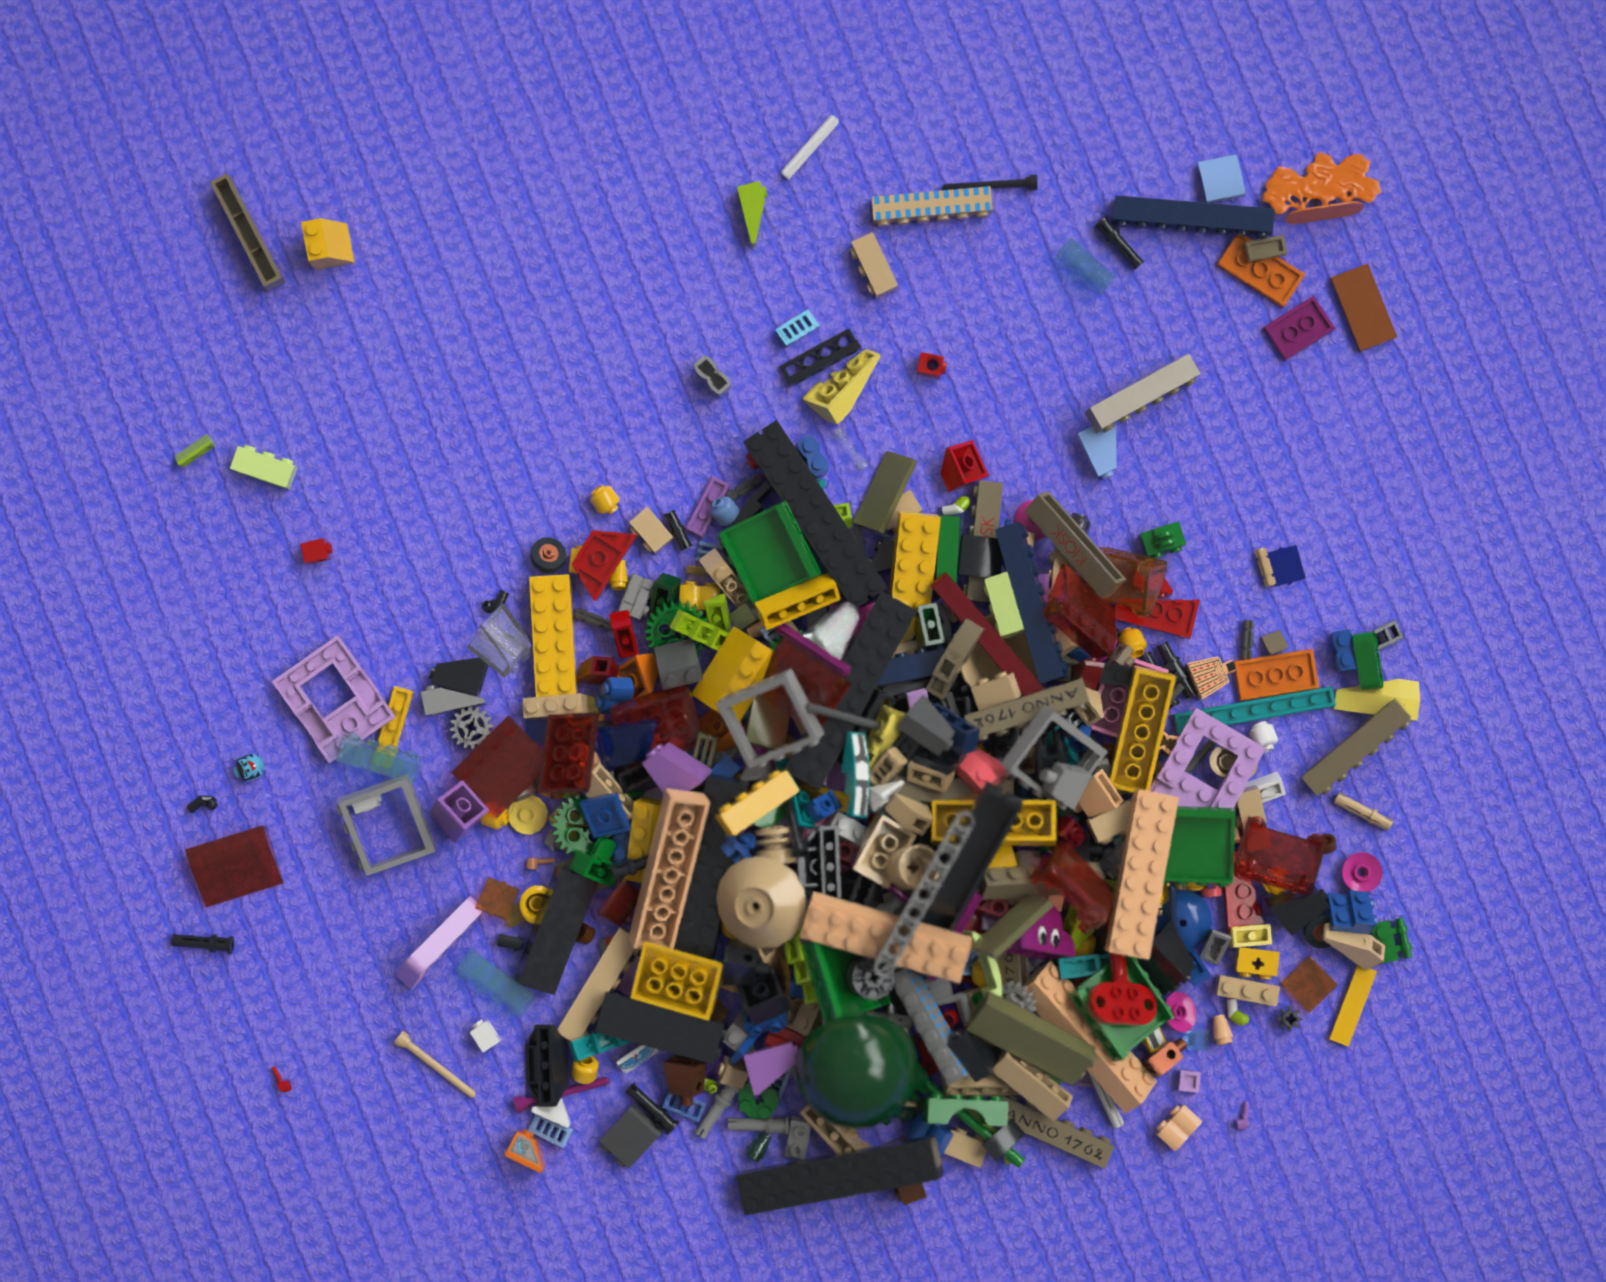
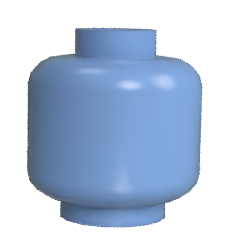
M719 497L713 501L710 513L721 526H732L740 513V509L731 498Z

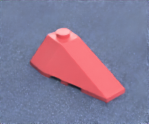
M979 748L974 752L968 753L955 770V773L977 796L986 781L997 786L1009 777L1005 773L1006 768L1000 764L998 759Z

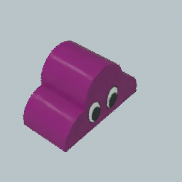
M1053 905L1049 911L1003 953L1041 960L1075 957V945L1071 936L1062 930L1063 925L1060 912Z

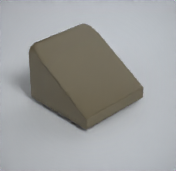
M1280 630L1261 637L1268 656L1289 648Z

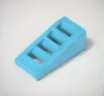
M808 309L777 328L775 332L787 348L818 328L819 324ZM807 317L812 326L808 327L803 318ZM798 321L802 323L805 330L802 331L797 324ZM794 325L799 334L795 335L790 327ZM786 329L788 330L792 338L789 339L787 335L784 333Z

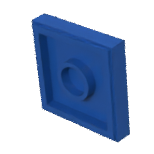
M617 793L580 801V807L593 838L630 831L631 825Z

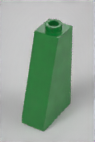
M940 516L936 579L946 572L957 584L962 517Z

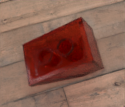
M622 880L598 914L619 926H622L624 923L628 925L634 916L632 911L637 905L640 888L629 880Z

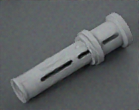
M725 1085L721 1092L715 1095V1103L695 1130L698 1136L704 1129L700 1137L706 1139V1136L725 1107L731 1106L730 1102L735 1094L740 1092V1088Z
M772 1116L767 1119L728 1118V1131H764L768 1135H772V1133H785V1135H789L790 1117L785 1119H775Z

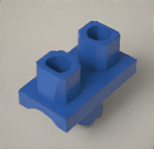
M726 833L724 834L728 840L720 848L734 863L744 858L753 857L748 849L755 847L756 838L752 833L740 834L739 841L734 836L728 837Z

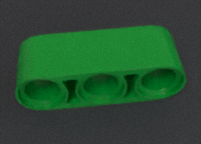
M1375 631L1353 634V645L1361 690L1382 689L1384 681Z

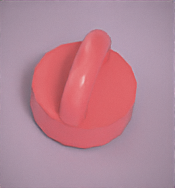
M1208 883L1213 884L1214 888L1208 889V886H1204V889L1201 890L1203 898L1222 895L1221 887L1219 888L1217 883Z

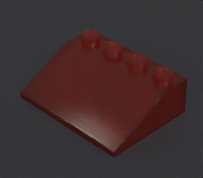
M1065 563L1061 564L1043 616L1092 658L1111 656L1117 640L1114 606L1105 598L1102 599L1097 596L1093 588Z
M785 637L772 653L763 680L791 668L808 702L833 710L851 686V683ZM783 684L760 694L804 725ZM814 713L822 727L828 717Z
M689 684L666 690L662 689L611 705L610 715L629 768L644 762L647 759L645 755L660 743L664 746L669 742L682 751L693 749L696 745L698 733L700 731L703 732ZM702 738L701 746L705 744L706 739Z
M599 712L548 715L538 794L550 799H569L589 793Z
M507 716L451 773L459 782L463 780L497 819L553 760L510 716Z
M265 825L185 849L191 871L206 907L284 884L270 834Z

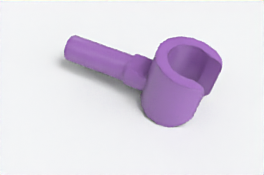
M1244 1102L1243 1119H1236L1237 1130H1245L1249 1126L1248 1109L1250 1102Z

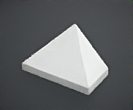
M899 780L870 787L869 799L872 810L875 812L885 805L894 793L899 792L905 782Z
M562 1097L556 1107H538L536 1105L531 1110V1112L564 1127H570L571 1121Z

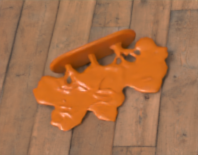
M1318 152L1314 158V163H1310L1307 166V175L1305 177L1299 176L1292 169L1279 166L1274 171L1273 177L1269 178L1266 183L1267 191L1262 194V201L1269 203L1271 208L1275 209L1276 214L1285 213L1289 207L1299 209L1288 214L1285 221L1288 224H1301L1354 215L1360 212L1364 206L1360 202L1352 201L1353 198H1359L1366 203H1371L1376 195L1381 193V189L1377 180L1365 176L1371 162L1365 159L1362 154L1347 156L1340 165H1336L1331 156ZM1348 191L1351 192V196L1347 197ZM1290 197H1297L1300 200L1301 205H1299L1298 202L1294 203L1290 199ZM1335 198H1340L1343 202L1328 205ZM1311 199L1322 201L1323 206L1306 208L1307 202ZM1285 201H1289L1290 205H1286Z

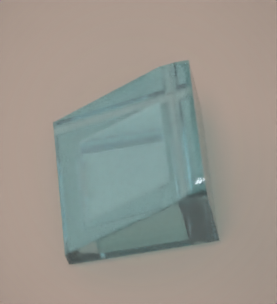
M1191 1029L1184 1032L1183 1040L1188 1046L1186 1049L1208 1050L1209 1030Z

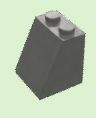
M690 638L654 647L663 690L703 681L702 669L694 639Z
M633 1103L599 1140L602 1143L600 1147L608 1154L612 1152L617 1157L615 1161L621 1167L627 1166L630 1168L661 1135L663 1130Z

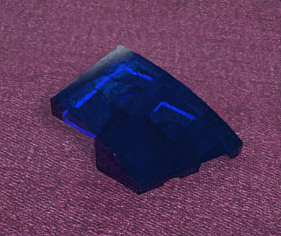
M640 720L638 723H619L616 727H597L594 731L603 767L622 766L647 759L645 755L651 751V744L654 741L653 735L658 721Z

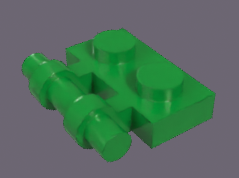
M1403 917L1395 919L1397 927L1391 928L1390 920L1378 922L1370 932L1371 936L1385 945L1384 961L1380 964L1399 960L1397 952L1403 951L1404 959L1412 957V944L1409 943L1406 932L1408 927L1405 925ZM1399 933L1400 945H1395L1393 934Z

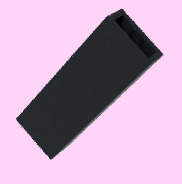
M556 865L513 977L518 984L555 995L598 882L574 872L568 865L563 867Z
M606 991L595 1032L714 1064V1060L719 1061L722 1049L718 1048L720 1040L724 1041L727 1029L723 1028L724 1023L711 1019L707 1021Z

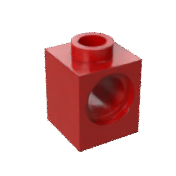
M921 352L916 375L940 379L941 374H945L947 362H943L944 356ZM934 361L937 363L938 368L934 371L929 370L927 363Z
M324 538L300 544L304 562L307 565L331 559L330 554L333 553L332 546Z

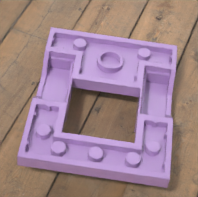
M339 635L272 681L295 716L312 736L318 749L329 764L396 718L383 696ZM334 664L356 696L324 718L301 686Z
M1195 708L1176 740L1164 766L1154 778L1150 792L1179 797L1177 806L1234 808L1266 748ZM1203 736L1237 755L1218 790L1185 772Z

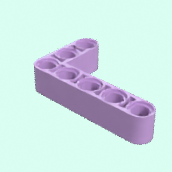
M469 896L406 960L396 977L412 990L436 960L480 917L485 909Z

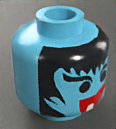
M250 753L236 760V767H233L237 778H241L244 782H250L263 775L265 766L260 755L256 756L254 753Z

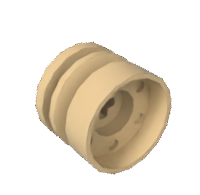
M784 825L768 826L753 831L754 836H763V840L756 841L755 845H762L764 847V850L755 852V857L764 856L782 863L797 862V858L793 857L791 848L788 847V843L793 842V838H787V833H791L790 827Z
M923 845L903 847L893 852L887 865L888 876L892 883L901 889H915L935 852ZM931 871L928 874V877L933 881L939 876L938 871Z

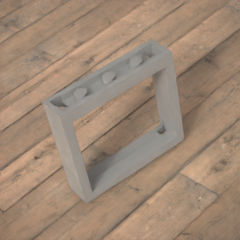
M791 668L722 697L716 703L749 769L755 766L757 769L768 764L767 761L772 759L778 761L789 752L795 754L801 751L803 746L808 745L812 747L818 744L819 739L824 735L815 714L806 711V705L809 702ZM783 684L809 736L757 757L731 706Z
M1044 704L1000 764L1006 768L1005 773L1013 779L1016 776L1019 777L1020 780L1018 782L1025 788L1029 789L1030 786L1034 788L1032 792L1042 799L1045 796L1047 800H1056V805L1065 810L1066 804L1052 796L1041 785L1016 767L1052 720L1089 747L1076 766L1082 767L1090 774H1092L1108 751Z
M408 773L339 797V805H336L338 814L344 817L346 822L343 823L347 835H351L353 840L350 842L354 853H358L360 858L358 860L359 868L361 871H365L366 876L436 852V845ZM402 787L424 846L370 865L347 806Z

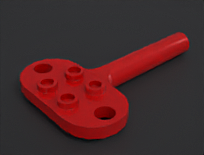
M1113 902L1104 904L1107 933ZM1109 952L1112 981L1100 983L1091 988L1088 994L1090 1013L1099 1023L1108 1025L1141 1026L1149 1024L1154 1020L1157 1013L1155 996L1146 986L1133 984L1129 981L1126 955ZM1096 998L1100 1001V1007L1096 1004ZM1145 1001L1148 1003V1006H1149V1009H1148V1010L1145 1008V1005H1144V1002H1145Z

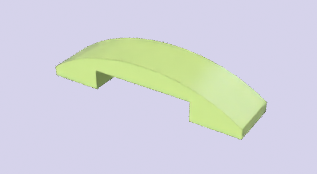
M966 930L963 932L964 935L972 937L971 946L981 937L973 931ZM977 953L987 986L981 989L983 998L989 991L1002 997L1001 976L996 959Z

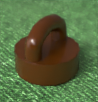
M1331 834L1319 836L1316 839L1318 852L1320 854L1334 852L1337 848L1336 838Z
M582 923L576 942L585 945L589 944L595 936V928Z

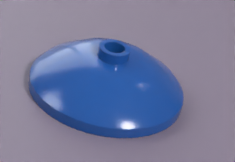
M1176 890L1178 933L1186 949H1191L1199 945L1207 937L1212 925L1211 911L1206 901L1200 895L1189 890ZM1168 900L1162 908H1158V910H1162V916L1157 915L1154 934L1169 923ZM1182 919L1186 920V924L1184 926L1179 925V922Z

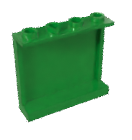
M786 500L718 533L720 536L718 538L722 548H726L728 561L731 566L735 567L737 579L741 585H744L746 597L754 606V603L794 587L822 573Z
M1177 806L1163 884H1167L1168 881H1176L1177 885H1188V882H1196L1198 886H1208V883H1217L1219 887H1228L1229 884H1233L1235 808Z
M818 942L801 946L824 1023L843 1016L861 1014L892 1004L889 992L879 999L870 1000L854 995L848 989L844 973L849 962L859 956V954ZM871 974V977H868V980L872 981V979L875 978V975Z
M1127 955L1126 962L1129 981L1133 984L1146 986L1151 990L1156 999L1157 1013L1154 1020L1149 1024L1141 1026L1108 1025L1099 1023L1090 1013L1088 994L1091 988L1097 984L1112 981L1110 961L1069 993V996L1114 1062L1124 1060L1129 1056L1128 1052L1166 1021L1175 1018L1169 1005L1161 998L1159 990L1149 980L1147 972L1142 970L1138 964L1137 957ZM1096 998V1004L1100 1007V1001ZM1145 1001L1144 1005L1145 1008L1148 1010L1149 1006L1148 1003Z

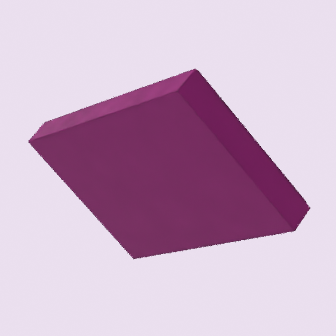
M1312 296L1263 327L1284 361L1336 329L1315 296Z

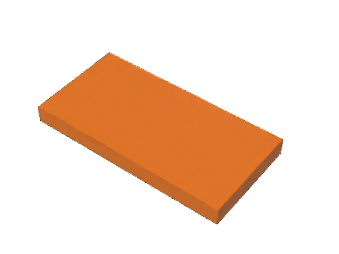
M1235 236L1216 266L1284 308L1305 274L1280 257L1248 263L1244 243L1253 240L1248 237Z
M1313 649L1233 661L1236 667L1235 677L1239 701L1320 688Z

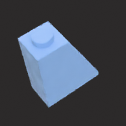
M1114 423L1115 427L1106 433L1103 430L1096 433L1092 426L1076 435L1096 479L1102 477L1104 480L1114 475L1113 471L1117 468L1116 423Z

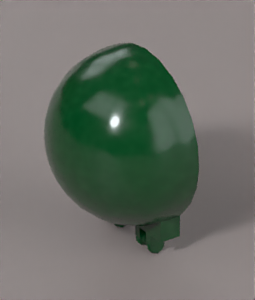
M856 1014L826 1022L815 1029L803 1041L797 1052L795 1061L796 1079L806 1103L818 1116L840 1127L863 1129L879 1124L887 1126L890 1124L892 1117H899V1111L906 1105L909 1098L914 1102L920 1100L918 1092L915 1091L916 1089L925 1095L930 1093L928 1086L924 1084L929 1080L927 1069L918 1063L916 1048L910 1035L900 1025L883 1017Z

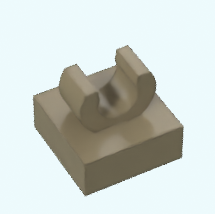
M1119 643L1108 657L1110 661L1120 666L1124 663L1131 667L1136 661L1130 656L1133 649L1123 643Z

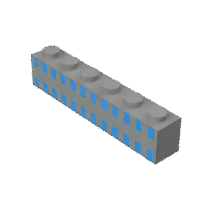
M903 968L894 974L893 986L947 1085L949 1086L969 1075L947 1046L950 1038L949 1035L952 1031L922 977L908 968Z

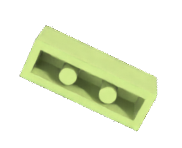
M244 445V448L237 447L230 466L231 470L290 490L297 471V467L293 465L294 461L283 457L282 460L275 459L274 454L263 451V454L255 452L256 448Z
M1004 572L984 579L986 583L984 591L991 601L989 609L997 622L995 623L996 632L1005 639L1025 633L1008 573Z

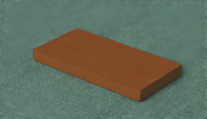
M1368 264L1330 278L1359 352L1397 338Z

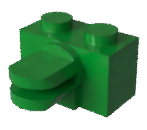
M1179 521L1139 534L1145 557H1151L1152 560L1163 557V553L1170 551L1171 554L1182 551V547L1186 545Z
M606 836L598 837L590 854L578 850L570 869L586 878L612 888L615 879L610 867L613 863L609 859L616 847L615 842Z

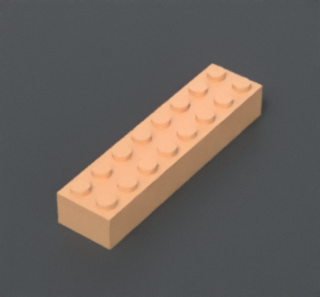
M665 788L628 938L634 949H642L644 941L674 949L710 801L704 793Z
M1134 789L1104 951L1149 959L1179 797Z
M813 892L800 938L877 959L900 916ZM920 922L896 965L960 983L971 948L972 937ZM902 925L898 928L900 934L906 935L910 932L908 926ZM892 943L888 946V950L896 953L900 950V947Z
M1052 960L1037 968L1022 988L1028 986L1027 992L1034 993L1031 998L1037 1000L1033 1006L1037 1008L1036 1012L1039 1016L1096 1047V1061L1087 1070L1125 1114L1141 1105L1157 1082L1152 1074L1148 1072L1131 1051L1128 1052L1129 1056L1124 1060L1114 1062L1069 996V993L1075 989L1073 984L1068 979H1060L1059 968Z

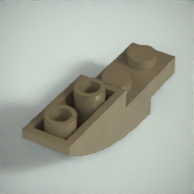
M968 618L965 620L934 669L933 676L926 687L927 691L942 700L945 699L962 666L970 657L984 628Z

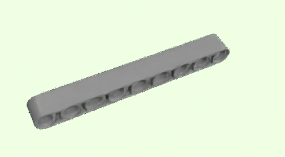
M960 811L954 818L880 951L874 965V970L878 976L887 977L894 970L972 830L974 817L969 811ZM968 816L971 820L970 824L967 826L960 825V817ZM950 835H959L961 838L960 842L951 844L948 840ZM946 852L950 855V860L948 862H941L938 858L939 855ZM931 871H938L940 878L933 881L928 877V874ZM921 889H927L930 892V896L923 899L919 897L918 892ZM916 907L920 910V914L912 917L909 915L908 910ZM906 925L909 927L910 932L902 935L899 933L898 928ZM895 943L899 945L900 950L892 953L888 950V946ZM880 962H887L890 968L882 971L878 968V964Z

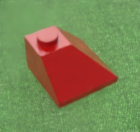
M974 440L946 448L941 477L948 493L989 476Z

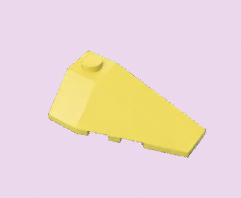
M865 349L846 363L847 367L839 372L835 370L830 374L832 377L823 384L821 381L817 383L802 398L803 401L824 420L838 425L853 408L881 357L880 354Z
M1395 679L1384 681L1382 689L1362 691L1360 686L1336 689V706L1333 707V710L1375 715L1391 700L1396 698L1411 715L1409 721H1417L1420 705L1419 682Z
M883 704L875 719L880 724L877 730L871 728L866 739L869 770L901 736L902 731L898 728L906 716L903 712Z

